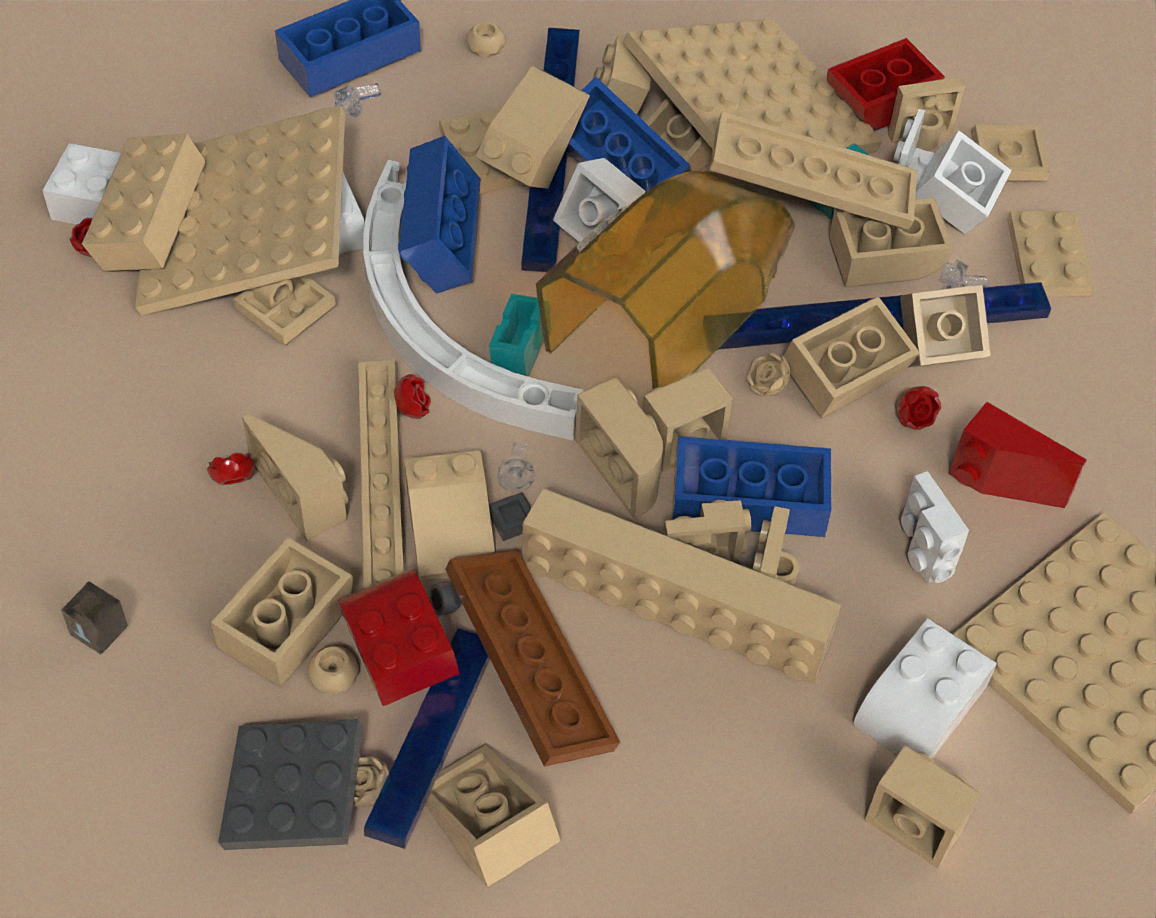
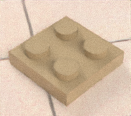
M975 124L973 130L974 142L1012 170L1007 181L1048 180L1050 167L1040 125Z

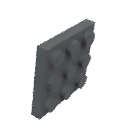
M353 719L239 726L218 840L220 846L224 850L348 845L363 726L360 721Z

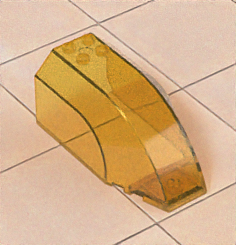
M706 171L685 172L662 181L609 215L535 283L546 352L552 354L609 299L622 306L648 339L653 389L665 387L681 380L689 373H695L765 301L771 279L776 275L780 257L784 255L795 229V222L791 214L780 202Z

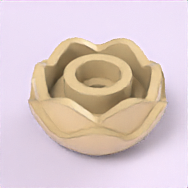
M484 21L477 23L469 30L466 42H468L471 52L477 53L481 57H488L492 54H499L503 45L506 44L504 32L499 26L492 22Z
M766 353L763 356L756 357L752 361L747 373L750 389L762 396H772L781 392L790 380V366L785 357L782 355L778 356L775 353Z
M327 646L318 650L311 657L307 668L308 678L312 681L314 687L320 692L329 694L346 691L352 686L355 677L359 674V665L352 652L341 646ZM333 666L336 667L335 670H330V669H329L330 667H333Z
M365 756L359 757L353 806L370 807L381 801L387 794L390 787V772L387 765L378 758Z

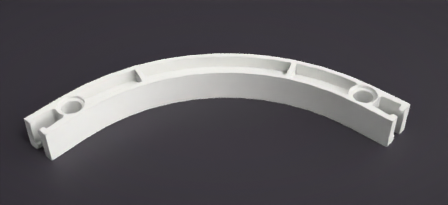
M388 160L370 200L363 230V255L369 299L377 321L387 339L402 359L423 380L466 408L498 422L574 440L576 434L577 394L584 392L583 389L538 380L487 362L449 338L433 323L418 304L406 281L398 252L406 182L400 184L398 181L400 163Z

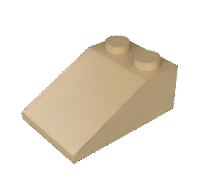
M531 66L489 125L476 157L530 187L548 189L590 95L535 66Z
M667 97L645 123L690 164L693 175L711 163L713 149L671 99Z
M251 414L242 417L248 451L251 458L255 461V469L306 541L347 520L345 504L348 503V497L342 486V482L346 478L343 469L335 459L330 461L321 448Z
M481 450L404 459L419 579L427 580L449 577L445 568L450 559L495 553Z
M483 745L414 787L422 802L465 863L487 887L505 878L517 868L561 841L548 802L486 745Z

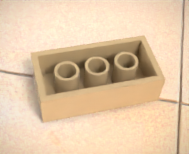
M187 133L128 137L82 243L103 271L163 269L206 162Z

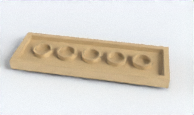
M725 111L721 112L717 121L710 171L909 230L914 222L918 170Z

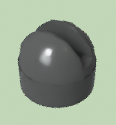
M438 583L432 585L430 589V602L436 615L451 614L461 607L462 602L453 584Z

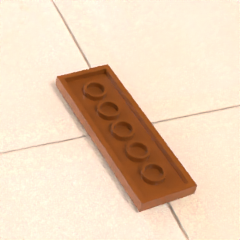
M512 550L450 559L445 570L543 766L546 767L614 752L620 741L519 551Z

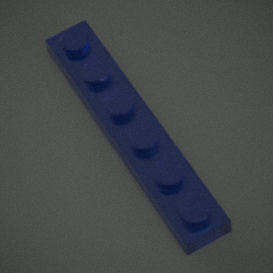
M457 628L450 644L454 652L459 674L430 686L364 825V836L403 849L406 848L490 661L478 634Z

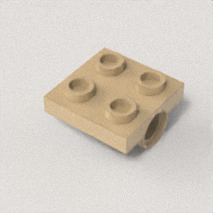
M955 77L899 86L888 131L891 142L906 141V139L902 138L908 119H915L918 109L925 110V115L916 148L925 151L933 150L937 147L940 136L953 134L966 86L962 78Z
M307 275L247 289L233 299L236 310L283 345H286L336 305L335 296Z
M774 506L772 520H763L752 570L796 587L799 563L792 554L781 551L790 509ZM776 573H780V574H783V575H785V576H779V575H776Z

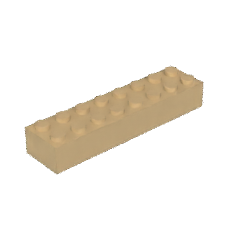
M545 488L540 492L523 522L522 558L528 570L534 575L549 577L563 583L571 590L584 591L599 597L608 605L621 606L636 612L643 619L656 620L671 626L680 634L693 635L708 641L717 649L733 651L747 657L748 660L757 665H768L784 672L794 680H805L814 684L830 648L841 604Z

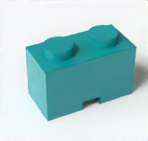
M511 293L502 314L503 320L501 325H497L489 344L491 364L529 377L548 331L546 300Z

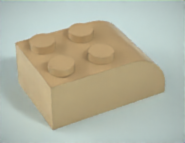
M935 198L915 199L914 222L909 230L841 209H834L829 238L846 287L923 278L941 269L953 253L954 247Z
M879 296L793 339L783 356L789 363L791 376L820 417L823 418L894 379L915 361L920 352Z
M617 377L577 394L576 442L633 519L644 515L655 504L659 489L663 441L655 420L650 414H645L642 411L632 390L629 388L625 389Z
M287 537L210 622L217 648L281 687L341 616L342 612L337 600L351 594L353 585L352 575Z

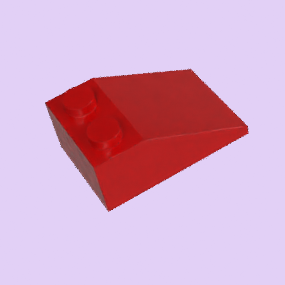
M986 402L963 429L949 475L956 478L961 484L969 486L981 494L1065 508L1070 501L1087 459Z

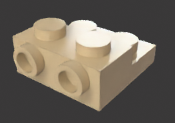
M716 500L711 503L702 504L700 517L682 516L673 520H665L663 535L740 564L741 554L747 553L745 533L751 532V516L749 509L742 508L741 500Z

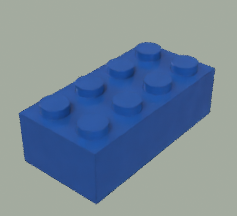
M349 0L275 30L279 61L309 97L421 51L419 21L400 0Z
M595 77L581 90L589 94L590 97L571 136L566 151L579 163L605 158L652 196L651 202L641 220L646 225L693 180L691 166L607 86Z
M446 136L410 149L406 189L404 190L403 215L401 216L400 241L398 242V252L401 258L411 265L418 273L420 279L426 282L436 294L472 282L481 181L480 177Z
M679 436L675 461L672 520L682 516L700 517L703 503H711L716 500H741L742 508L749 509L751 531L761 532L763 520L771 521L774 506L790 509L785 534L825 537L831 515V448Z

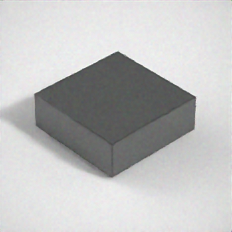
M523 492L489 504L490 518L502 541L523 534V522L531 510Z

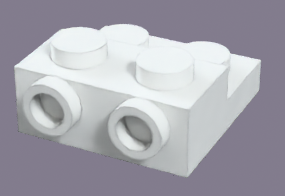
M926 471L913 478L901 517V524L905 533L909 537H913L908 550L910 565L916 572H920L928 584L933 581L941 583L955 573V568L963 551L969 529L929 472Z

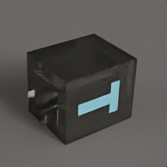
M90 581L61 609L70 635L100 655L128 627L120 600Z

